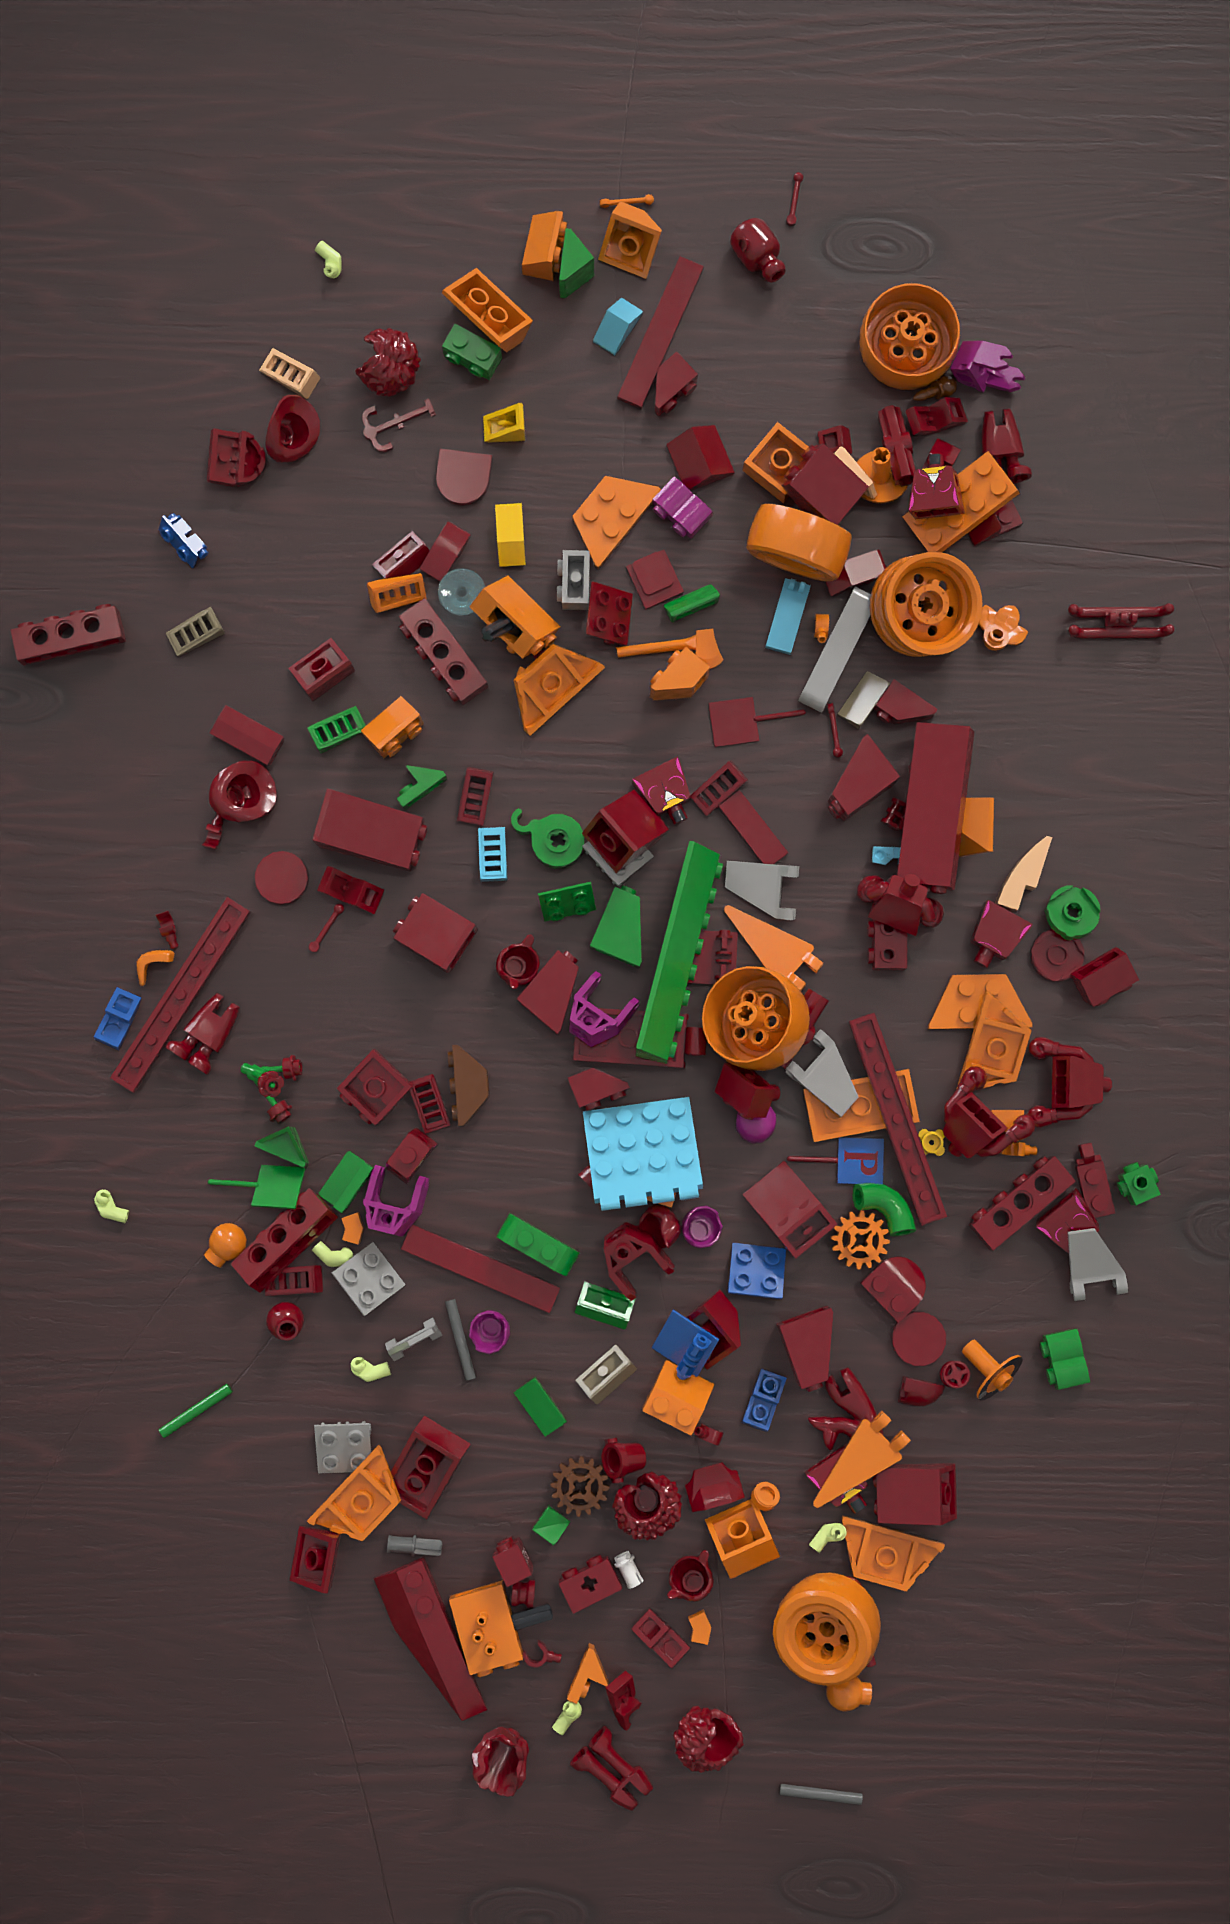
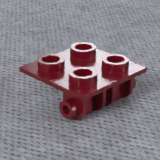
M591 582L586 634L604 639V644L606 645L618 643L627 646L633 594L597 582Z
M701 930L699 939H703L704 942L701 954H695L693 964L697 965L694 981L688 980V983L715 984L722 976L736 969L738 932H730V930Z

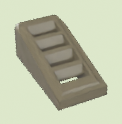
M212 607L199 612L166 632L178 657L225 634ZM209 620L213 629L208 631L204 621ZM198 624L200 625L204 633L201 636H199L196 628L194 627ZM190 629L195 638L191 642L185 632ZM178 634H181L186 644L181 647L176 638Z

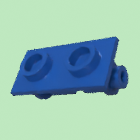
M172 513L167 518L165 515L162 516L159 526L162 538L166 542L171 543L182 561L187 562L191 568H194L198 557L203 559L208 555L207 546L196 534L189 538L185 536L192 529L180 515Z

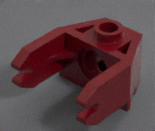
M623 1223L604 1238V1252L609 1277L630 1301L636 1298L635 1294L637 1292L623 1274L621 1268L638 1256L648 1252L668 1275L675 1271L673 1269L675 1266L671 1259L652 1237V1234L647 1231H641L631 1223Z

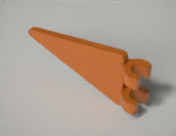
M725 906L724 912L763 966L781 973L792 981L800 991L803 990L806 983L794 973L803 962L815 973L823 966V962L811 954L814 950L812 944L734 907Z
M883 1411L878 1413L871 1422L867 1419L861 1421L815 1497L813 1505L816 1508L823 1506L902 1459L899 1451L911 1440L902 1430L890 1442L879 1432L891 1421Z

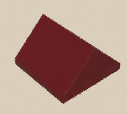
M715 425L691 427L666 444L681 482L690 491L735 474Z
M332 638L288 668L312 702L355 672L350 660Z
M299 1526L290 1581L321 1593H328L332 1587L341 1534L323 1529Z

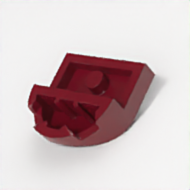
M215 428L211 430L207 471L208 483L240 487L249 484L261 474L265 466V451L254 439V435L246 431L237 433Z
M889 1257L882 1260L860 1282L898 1323L921 1302L926 1289L925 1278L921 1269L916 1263L905 1257Z

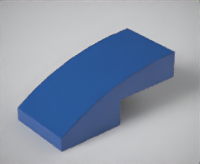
M117 987L105 1009L106 1014L94 1035V1039L119 1050L142 1000L141 997Z

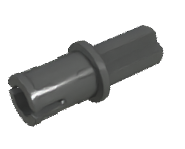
M389 1535L387 1553L411 1554V1557H415V1555L440 1556L442 1553V1541L417 1538V1535H413V1537Z

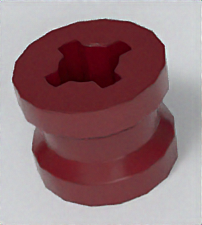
M948 1361L940 1368V1380L947 1387L961 1388L969 1381L970 1372L963 1362Z
M529 1580L528 1582L519 1581L513 1584L511 1606L517 1607L519 1604H524L527 1608H533L535 1580Z

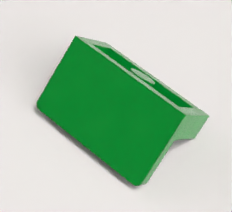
M348 1151L320 1190L319 1196L331 1203L339 1212L345 1213L370 1177L374 1167L351 1151Z

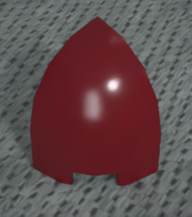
M903 1376L898 1403L910 1406L932 1404L943 1394L945 1385Z

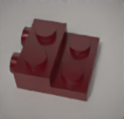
M373 1049L337 1089L341 1092L340 1098L349 1106L354 1105L360 1111L359 1116L369 1125L373 1123L376 1126L398 1105L397 1103L410 1091L413 1085L376 1049Z

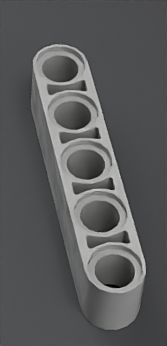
M857 587L854 588L800 695L799 702L822 713L870 617L871 594Z

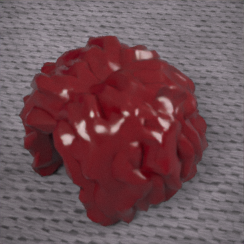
M391 328L386 330L376 329L364 337V341L373 344L376 355L370 357L362 367L356 368L355 372L360 381L367 385L372 392H376L377 396L390 397L401 391H406L410 385L415 383L416 372L420 366L421 358L418 357L416 345L410 341L407 332L403 333Z
M651 1471L638 1477L636 1486L627 1484L622 1489H619L612 1505L616 1512L614 1516L618 1520L619 1529L628 1535H632L634 1540L645 1539L647 1541L650 1539L655 1540L657 1536H663L667 1530H672L675 1527V1522L680 1521L682 1503L680 1502L682 1496L677 1493L676 1482H670L666 1476H658Z
M694 1706L687 1712L686 1717L679 1721V1729L674 1731L673 1734L674 1740H676V1755L683 1765L692 1772L699 1771L703 1773L713 1769L720 1771L721 1767L731 1761L744 1745L740 1728L737 1722H734L731 1715L718 1709H701L699 1706Z

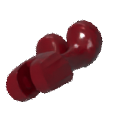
M603 1726L591 1738L589 1747L621 1775L620 1779L618 1780L610 1773L587 1746H584L575 1754L570 1765L577 1771H587L595 1776L611 1791L609 1798L613 1802L633 1811L639 1803L624 1786L630 1781L642 1794L647 1796L653 1790V1785L641 1766H631L616 1752L611 1744L612 1733L606 1726Z

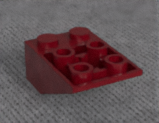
M785 1161L742 1194L795 1259L838 1225Z

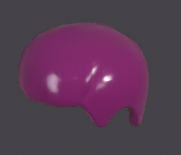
M771 1106L766 1118L748 1120L742 1118L739 1112H737L736 1130L743 1140L753 1144L762 1143L774 1133L776 1114Z
M708 1206L694 1207L686 1213L682 1220L681 1228L683 1236L689 1245L696 1248H705L712 1246L719 1240L723 1225L718 1216L719 1213L715 1209Z
M487 1310L477 1314L471 1321L469 1338L473 1341L478 1352L492 1354L500 1351L507 1344L510 1337V1326L501 1313Z

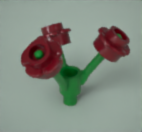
M291 1055L290 1057L283 1058L282 1066L260 1067L256 1064L244 1063L241 1067V1072L246 1074L248 1079L255 1082L260 1094L266 1097L272 1106L267 1111L270 1116L269 1121H276L280 1124L291 1116L289 1111L292 1109V1105L288 1106L285 1100L277 1103L273 1098L281 1093V1088L284 1086V1080L281 1076H278L277 1072H283L285 1079L296 1081L297 1076L302 1075L303 1071L301 1059H296L295 1055Z

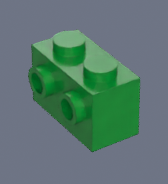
M454 324L442 345L444 356L449 362L455 365H462L470 373L480 378L484 377L490 380L502 360L500 347L457 324Z

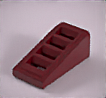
M728 761L690 796L702 812L708 816L741 788L748 779L732 761ZM727 771L737 780L735 784L726 776L725 773ZM721 778L729 789L725 791L716 780ZM712 785L721 795V797L717 799V797L708 788L709 786ZM704 792L713 802L711 806L700 796L701 793Z
M467 767L457 821L484 825L494 772ZM471 776L486 779V784L472 782ZM469 787L484 790V795L468 792ZM467 798L481 800L482 805L466 803ZM465 808L480 811V816L464 813Z
M434 1074L409 1081L413 1085L410 1092L425 1134L450 1126L451 1124ZM431 1084L432 1089L417 1093L416 1088ZM432 1094L435 1096L433 1100L424 1103L420 1102V1098ZM438 1104V1110L424 1114L423 1109ZM438 1115L442 1116V1120L430 1124L427 1123L426 1119Z
M321 1265L286 1267L279 1274V1290H276L274 1279L265 1288V1296L323 1292ZM297 1272H300L301 1288H298ZM286 1273H289L290 1289H287Z

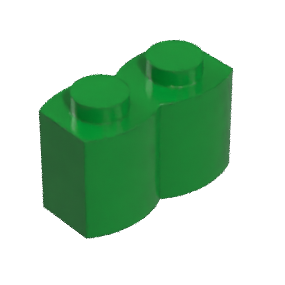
M1073 1328L1042 1335L1043 1342H1040V1349L1043 1358H1048L1050 1368L1046 1369L1049 1384H1054L1055 1389L1059 1390L1090 1383L1078 1329Z

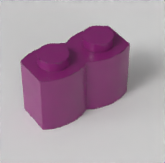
M673 477L652 499L655 506L653 511L661 519L668 518L674 523L672 528L681 537L686 535L692 539L713 516V511L676 477Z

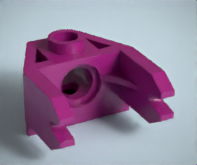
M963 341L950 368L958 382L983 393L987 386L1007 392L1017 391L1021 389V386L1014 381L1025 380V376L1018 368L1011 367L1002 360L1004 358H1013L1008 348L986 341Z
M597 971L589 977L574 995L569 1032L590 1047L618 1035L634 1015L640 1002L634 997L615 1019L588 1002L587 999L601 981L600 977L602 975Z
M375 1165L371 1173L365 1199H363V1204L366 1207L368 1228L402 1237L422 1214L429 1186V1178L419 1176L411 1204L402 1209L383 1204L380 1200L379 1195L384 1180L385 1167Z

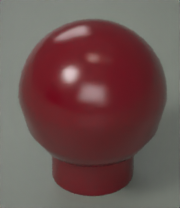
M278 1303L268 1312L266 1318L267 1328L278 1339L292 1340L302 1330L304 1324L303 1313L293 1303Z

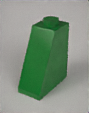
M622 885L621 889L614 888L590 948L639 969L642 962L640 897L636 896L637 891Z

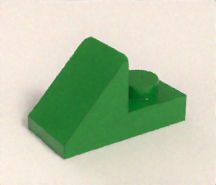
M407 765V770L416 780L417 784L413 786L411 783L405 786L399 792L401 796L397 800L403 809L407 810L448 780L446 774L440 770Z

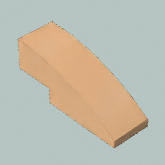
M1046 836L1017 862L998 893L995 901L997 905L1014 913L1019 908L1024 889L1030 891L1036 889L1052 837Z

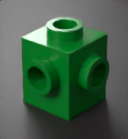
M1138 1162L1123 1167L1124 1173L1117 1175L1120 1182H1117L1118 1189L1123 1197L1127 1196L1130 1205H1138L1161 1195L1156 1185L1159 1182L1157 1174L1148 1165L1139 1166Z

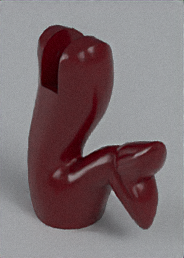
M848 1367L841 1369L842 1377L848 1389L841 1392L838 1383L832 1375L828 1376V1380L824 1381L830 1398L839 1407L852 1415L854 1420L845 1417L831 1418L826 1416L808 1418V1421L814 1428L823 1432V1440L829 1450H832L839 1433H844L851 1439L863 1419L871 1422L877 1416L876 1410L866 1391Z

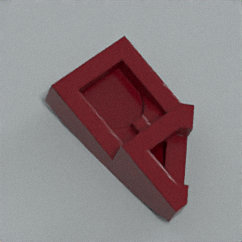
M624 1671L605 1688L610 1705L620 1726L627 1731L631 1726L629 1722L630 1715L639 1709L642 1703L634 1697L636 1691L633 1676Z

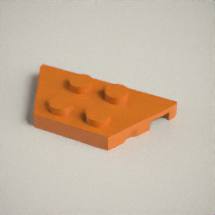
M605 476L575 512L572 519L582 536L586 548L590 551L593 563L598 570L653 503L652 499L661 491V488Z
M552 644L514 679L524 731L531 736L605 668L604 665Z
M1006 974L952 975L928 1024V1029H974L985 991L992 994L1029 1028L1032 1027V1022Z
M986 991L958 1084L964 1072L971 1066H977L985 1070L987 1081L984 1088L994 1086L997 1083L1005 1084L1017 1081L1032 1030L992 994Z
M380 1445L365 1458L307 1520L309 1524H318L330 1528L332 1532L338 1534L345 1533L351 1538L363 1541L399 1504L401 1498Z
M844 1515L841 1518L842 1525L847 1531L845 1540L853 1577L906 1592L914 1584L915 1579L927 1569L929 1563L939 1552L941 1553L945 1546L944 1543Z

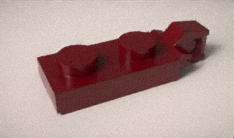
M1091 1142L1078 1145L1081 1159L1076 1160L1077 1166H1075L1084 1201L1095 1218L1115 1214L1107 1175L1100 1154H1094Z

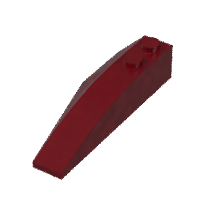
M423 1556L374 1577L395 1631L461 1721L486 1711V1704L474 1675L469 1674L462 1646L425 1557Z

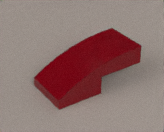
M448 521L427 554L420 570L444 582L456 559L460 558L472 534Z
M651 1609L631 1628L671 1668H674L691 1649Z

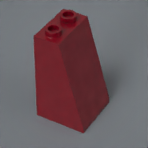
M327 788L312 840L320 848L411 872L412 866L416 867L420 857V851H417L419 840L424 841L428 826L424 825L423 817Z

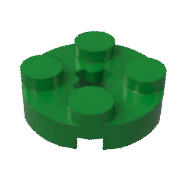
M1067 885L1059 888L1050 897L1045 908V915L1050 927L1065 940L1079 939L1089 935L1099 922L1100 904L1095 895L1083 887L1079 889L1072 885ZM1067 907L1079 910L1077 918L1068 915Z

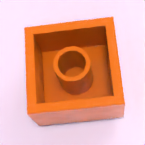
M777 422L744 461L742 471L784 503L789 497L788 493L781 486L786 481L784 476L794 465L798 466L803 460L801 455L809 446Z

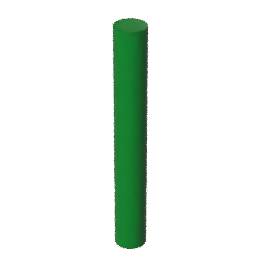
M226 1383L159 1428L158 1430L162 1437H167L233 1392L231 1387Z

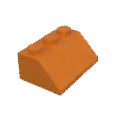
M477 268L442 291V294L505 352L510 351L523 342L533 322L526 313Z

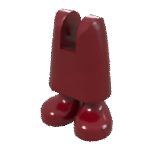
M1011 409L1002 410L1003 425L998 426L995 425L993 411L984 412L982 455L989 451L1001 468V460L1004 457L1007 464V476L1013 484L1030 479L1032 477L1031 468L1026 465H1020L1018 460L1024 457V450Z
M216 993L185 1026L183 1030L188 1034L187 1037L181 1042L170 1041L165 1047L187 1061L196 1044L201 1042L202 1046L191 1056L188 1063L206 1075L211 1071L209 1057L212 1051L219 1053L236 1021L240 1009L238 1005L232 1003L222 1017L216 1015L215 1013L224 1000V996Z

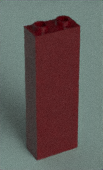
M917 722L897 876L904 878L907 874H915L920 879V885L930 888V892L946 894L947 890L955 891L975 732L970 726Z

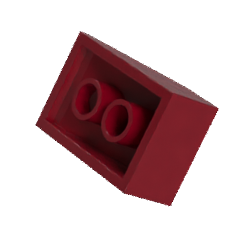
M424 1416L413 1430L391 1471L401 1498L399 1503L427 1520L471 1444Z

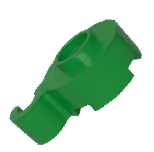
M518 808L513 812L511 817L513 829L521 835H532V849L537 859L545 866L553 869L565 868L575 864L581 857L584 850L582 847L584 845L583 831L580 824L572 817L564 814H551L541 820L533 819L528 825L521 826L518 824V820L522 817V810ZM559 835L563 836L565 845H558L557 848L553 847L552 844L554 842L551 839Z

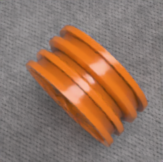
M926 552L904 557L893 562L879 575L873 586L870 598L871 620L879 637L894 651L912 657L940 655L958 649L973 635L982 613V594L975 575L961 560L942 552ZM916 574L920 575L917 584L914 582V575ZM940 581L946 584L945 590L939 586ZM897 594L903 599L904 602L902 604L896 601ZM920 601H921L920 604H923V605H924V609H923V610H921L922 607H918V603H919ZM949 607L953 610L950 617L947 616ZM908 619L907 629H904L903 622ZM929 627L936 632L933 636L928 634Z

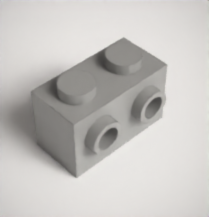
M563 550V560H558L557 574L562 576V586H557V602H562V610H588L590 551Z

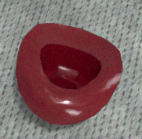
M287 395L277 404L266 433L267 453L276 462H294L309 453L316 444L320 434V419L311 403L299 395Z
M239 761L226 767L213 779L209 789V803L219 816L229 821L243 822L262 818L274 808L277 802L275 781L269 771L255 761Z

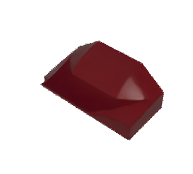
M723 1462L694 1470L690 1482L685 1484L692 1512L708 1510L745 1498L738 1471L729 1469Z

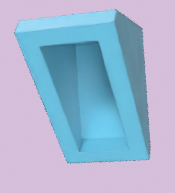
M620 298L606 311L593 342L615 356L642 316L643 311L625 299Z

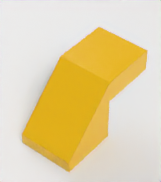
M522 503L495 505L499 567L526 565Z

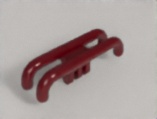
M1170 603L1158 607H1078L1076 604H1071L1068 607L1069 615L1080 618H1105V628H1079L1077 625H1071L1068 632L1074 638L1167 637L1175 631L1174 626L1171 624L1155 628H1133V626L1137 623L1138 617L1167 616L1174 611V606Z

